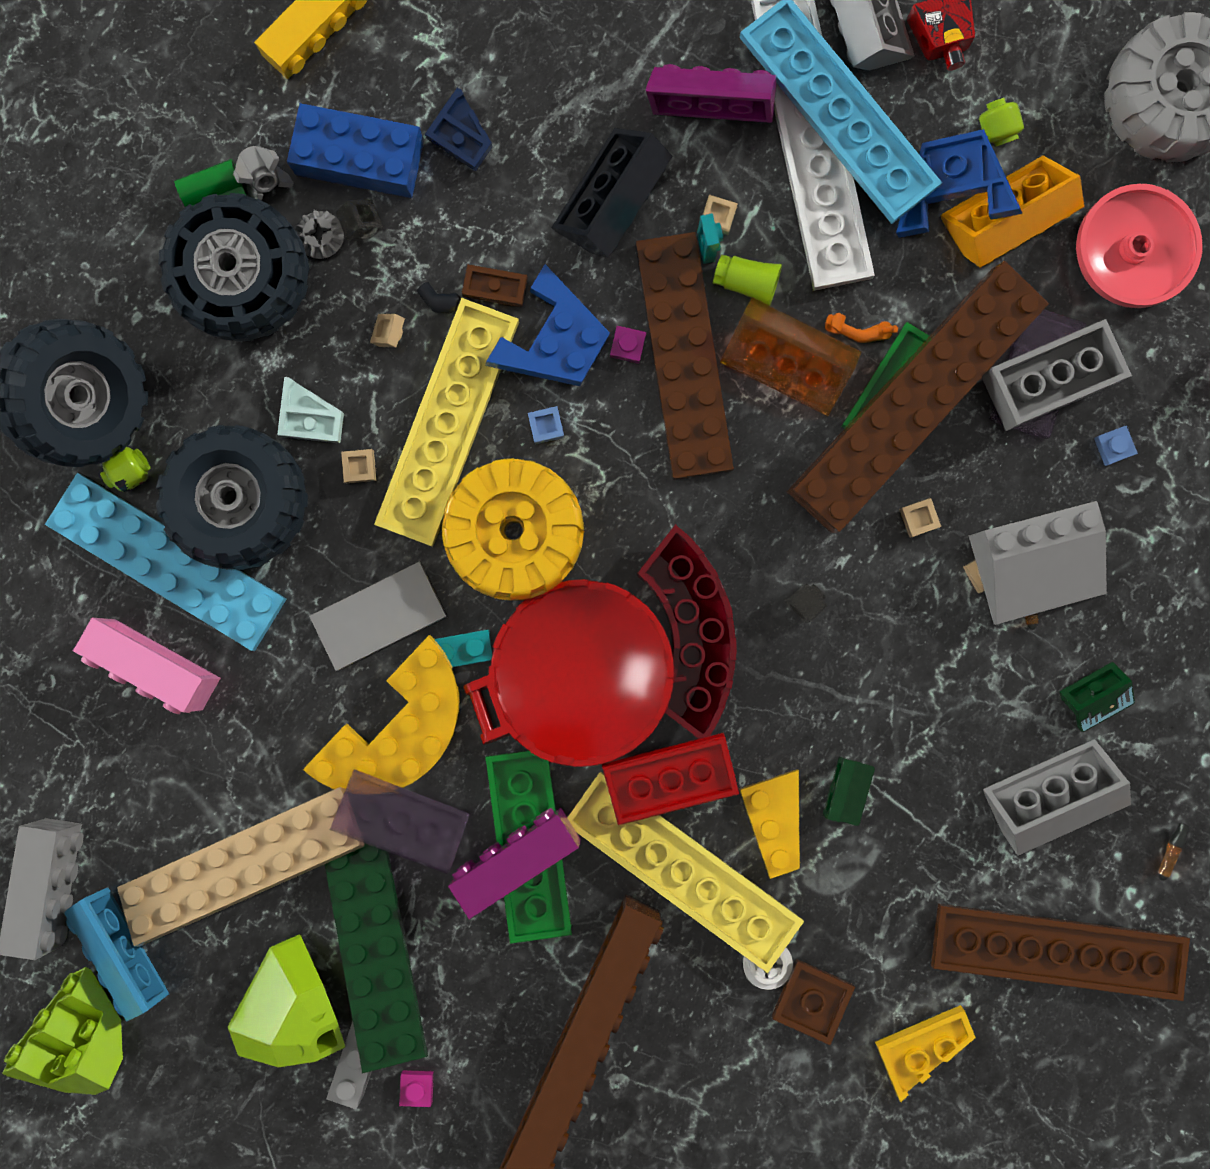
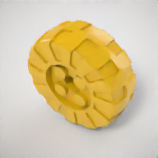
M511 458L495 460L482 467H477L462 479V482L451 493L446 503L442 523V540L449 562L463 581L478 592L492 598L509 601L525 600L548 592L569 574L581 552L584 522L578 500L571 488L560 476L539 463ZM517 523L522 526L523 530L519 538L510 539L507 537L506 529L510 524Z

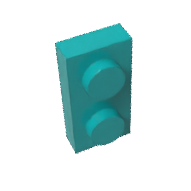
M713 213L700 216L696 235L703 264L715 262L717 251L721 250L720 242L723 241L720 222L715 223Z
M489 630L435 639L447 655L452 667L485 662L492 659L493 649Z

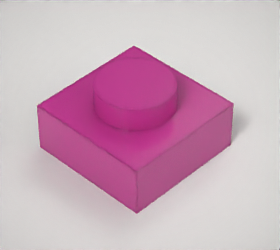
M403 1070L400 1079L399 1106L431 1107L434 1071Z

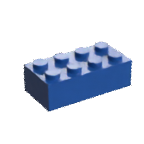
M299 103L287 163L297 176L412 198L424 138L419 126Z

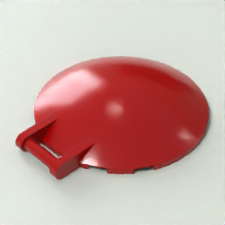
M586 579L560 582L548 592L525 599L516 607L517 610L511 615L506 624L502 625L493 645L494 650L491 666H489V675L463 686L465 694L470 696L483 734L480 737L483 745L511 735L531 753L552 763L574 767L595 766L614 761L633 751L658 726L671 699L674 684V660L669 639L663 626L649 607L640 599L610 583ZM486 689L489 691L501 725L495 729L481 691Z

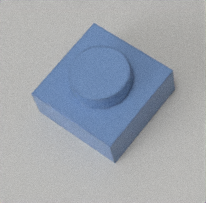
M557 406L528 413L535 444L565 438Z
M1127 426L1094 438L1105 466L1138 454Z

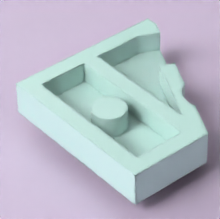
M284 377L277 435L285 438L340 443L344 413L289 377Z

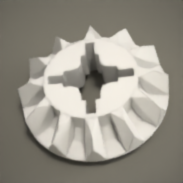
M785 948L776 961L780 965L773 966L767 973V976H765L764 970L744 956V973L748 980L756 987L766 990L776 989L789 979L793 969L792 956L789 950Z

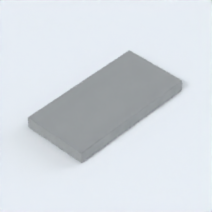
M417 562L309 617L335 671H339L446 618L447 615L421 562Z

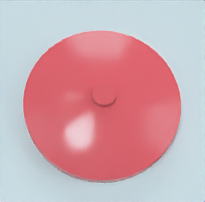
M1150 184L1126 185L1107 193L1086 213L1077 234V260L1088 284L1106 300L1129 308L1151 307L1176 296L1193 279L1202 257L1201 230L1191 209L1174 193Z

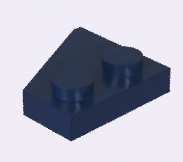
M457 87L425 133L427 140L474 171H477L493 146L485 130L481 127L476 114L465 99L464 93Z

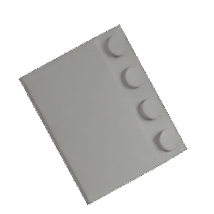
M1097 501L969 535L994 625L1107 594L1106 530Z

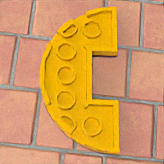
M431 635L386 680L408 701L406 706L370 744L348 724H345L303 769L308 775L332 789L342 787L345 788L346 793L376 795L406 787L425 775L437 763L449 746L455 732L459 712V690L447 655Z

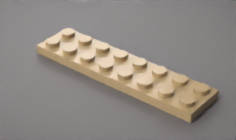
M339 787L117 887L133 946H143L364 847L345 788Z

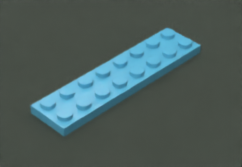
M781 0L740 32L739 38L766 71L776 75L778 86L891 224L940 187L942 184L941 180L793 0Z
M80 473L75 475L45 523L49 528L251 651L256 650L287 600L240 570L211 567L190 558L181 552V549L174 542L170 541L163 530L165 528L163 523Z

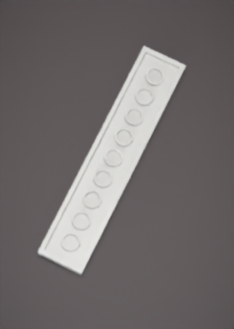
M752 0L751 5L754 19L757 20L781 0ZM793 0L822 36L815 0ZM777 84L774 111L813 291L873 279L875 274L854 178Z

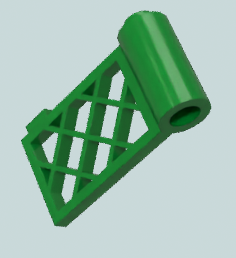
M229 159L175 180V187L184 206L187 207L189 204L193 206L203 200L202 197L213 194L230 195V193H239L247 196L244 183H238L233 175L236 165L234 161Z

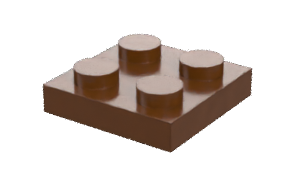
M796 959L771 1017L779 1023L831 1045L855 986Z

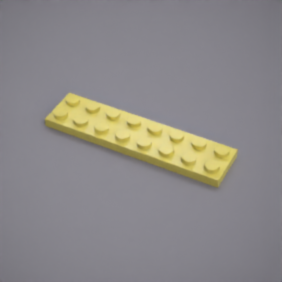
M461 298L374 525L431 547L434 546L443 522L446 503L457 486L501 369L485 366L486 361L501 337L512 342L519 324L518 318Z
M602 772L597 775L567 817L579 835L766 973L773 967L804 922L802 918L661 815L618 825L605 776Z

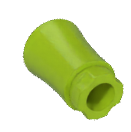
M721 254L713 284L724 286V289L738 292L770 306L778 284L782 264L758 262L737 256L732 258Z

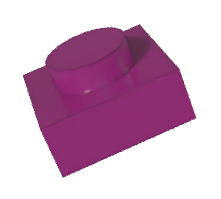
M617 325L610 357L639 364L646 332Z

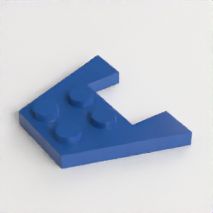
M984 129L922 143L919 155L941 180L942 184L900 217L896 234L901 238L929 232L928 204L984 192H988V211L991 220L1023 214Z
M545 264L531 286L530 293L555 306L529 351L501 337L487 359L485 366L581 386L608 339L610 332Z

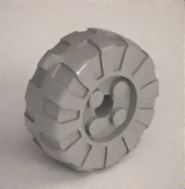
M1184 12L1182 15L1173 17L1166 15L1149 23L1144 29L1134 35L1117 55L1107 76L1109 84L1104 93L1105 110L1109 112L1113 123V130L1122 142L1126 141L1134 148V152L1151 160L1158 158L1164 159L1166 162H1183L1210 152V18L1195 12Z

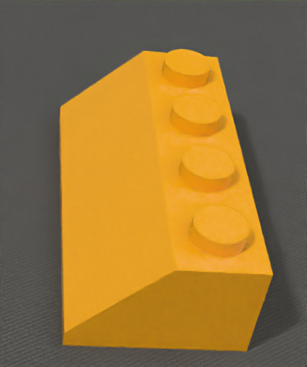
M1043 155L1006 176L1023 214L991 220L988 211V192L975 194L941 214V220L963 256L981 268L1084 208L1080 175Z

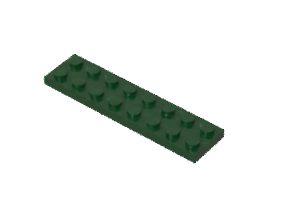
M378 803L352 809L364 847L325 864L362 1074L428 1057Z

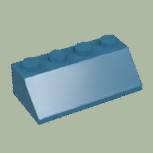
M108 887L83 898L64 912L67 917L66 923L68 928L78 936L82 943L84 956L94 964L98 971L97 976L100 984L108 989L114 999L113 1005L115 1010L125 1018L126 1022L148 1011L169 995L168 990L143 947L133 946L126 918Z

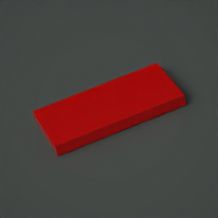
M724 733L602 764L618 825L739 794Z

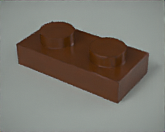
M467 264L462 296L522 307L528 277L525 274Z

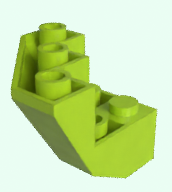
M300 934L269 948L231 1019L228 1030L238 1056L275 1067H285L316 1062L346 1047L323 983Z
M84 967L75 973H70L65 978L58 993L45 1009L43 1008L39 1011L32 1026L21 1040L8 1051L4 1062L7 1064L2 1074L65 1093L96 1095L109 1090L123 1060L121 1019L91 969Z

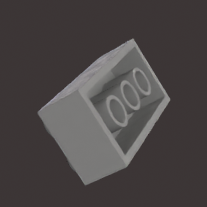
M1104 319L994 366L982 376V379L1005 430L1008 431L1116 385L1132 375L1107 320Z
M45 818L19 826L0 934V955L37 960L60 948L65 942L68 927L65 926L66 916L64 912L73 904V895L70 893L72 882L75 881L78 874V864H76L77 851L81 849L83 844L81 823Z

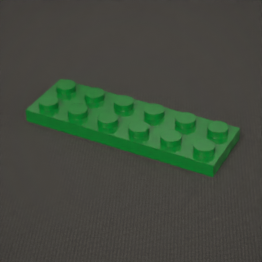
M529 750L486 756L496 841L503 846L508 842L506 839L510 837L509 835L523 825L529 829L535 825L533 821L536 820V817L549 808H552L554 812L556 811L550 763L534 755ZM562 859L504 896L510 944L572 935Z

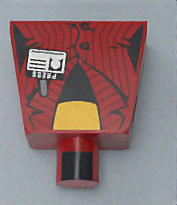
M927 0L913 4L907 21L925 58L931 61L944 57L948 71L962 67L965 64L962 52L970 47L975 38L971 0Z

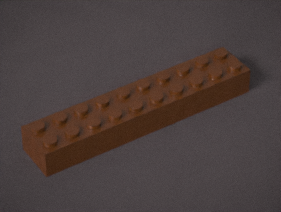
M1005 260L992 268L787 492L830 533L840 532L1049 303Z
M625 894L499 1169H554L555 1163L553 1161L557 1151H563L568 1140L569 1133L567 1131L570 1121L575 1123L581 1112L583 1092L589 1093L595 1081L597 1061L603 1063L610 1047L608 1044L609 1035L611 1032L616 1034L623 1019L621 1013L624 1002L630 1004L636 992V976L638 973L644 974L650 961V956H648L651 944L657 945L661 938L664 927H662L663 921H661L658 909Z

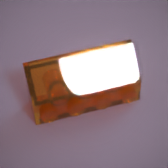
M751 298L720 363L828 416L854 372L861 351Z

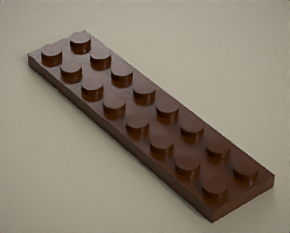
M696 232L636 241L673 480L733 471L734 466Z
M938 904L931 966L934 969L1184 1001L1190 938L1176 934Z

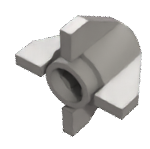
M251 146L239 154L233 175L238 183H246L248 197L262 200V192H268L276 185L278 187L292 188L294 184L289 174L277 166L279 157L274 150L260 146Z

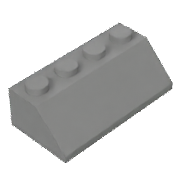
M830 0L838 16L839 31L844 37L848 49L847 58L853 67L870 71L914 57L897 0Z
M1095 739L983 789L1001 832L1017 856L1131 805L1130 782Z

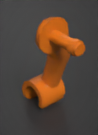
M841 313L829 314L825 322L826 331L844 335L858 343L886 340L892 336V333L898 331L896 325H891L887 321L864 330L856 329L844 323L846 316Z

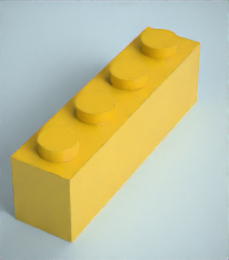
M295 0L254 43L261 55L288 80L293 74H297L303 69L305 61L313 53L319 52L324 47L326 40L335 31L341 30L346 24L347 18L355 10L361 9L367 0Z

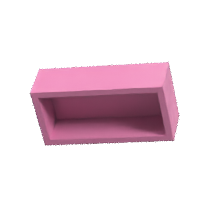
M91 618L73 650L75 653L83 656L81 661L86 665L96 669L102 667L108 670V676L111 679L122 684L129 682L137 687L135 691L138 694L149 699L154 697L164 702L163 707L179 715L181 712L190 713L203 710L221 679L116 619Z

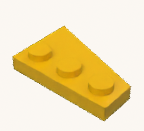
M796 769L740 788L739 790L769 878L771 879L800 869L799 770Z
M959 1005L880 1039L875 1044L900 1102H902L909 1096L908 1091L918 1082L923 1084L931 1077L929 1073L942 1062H948L976 1037L965 1010Z

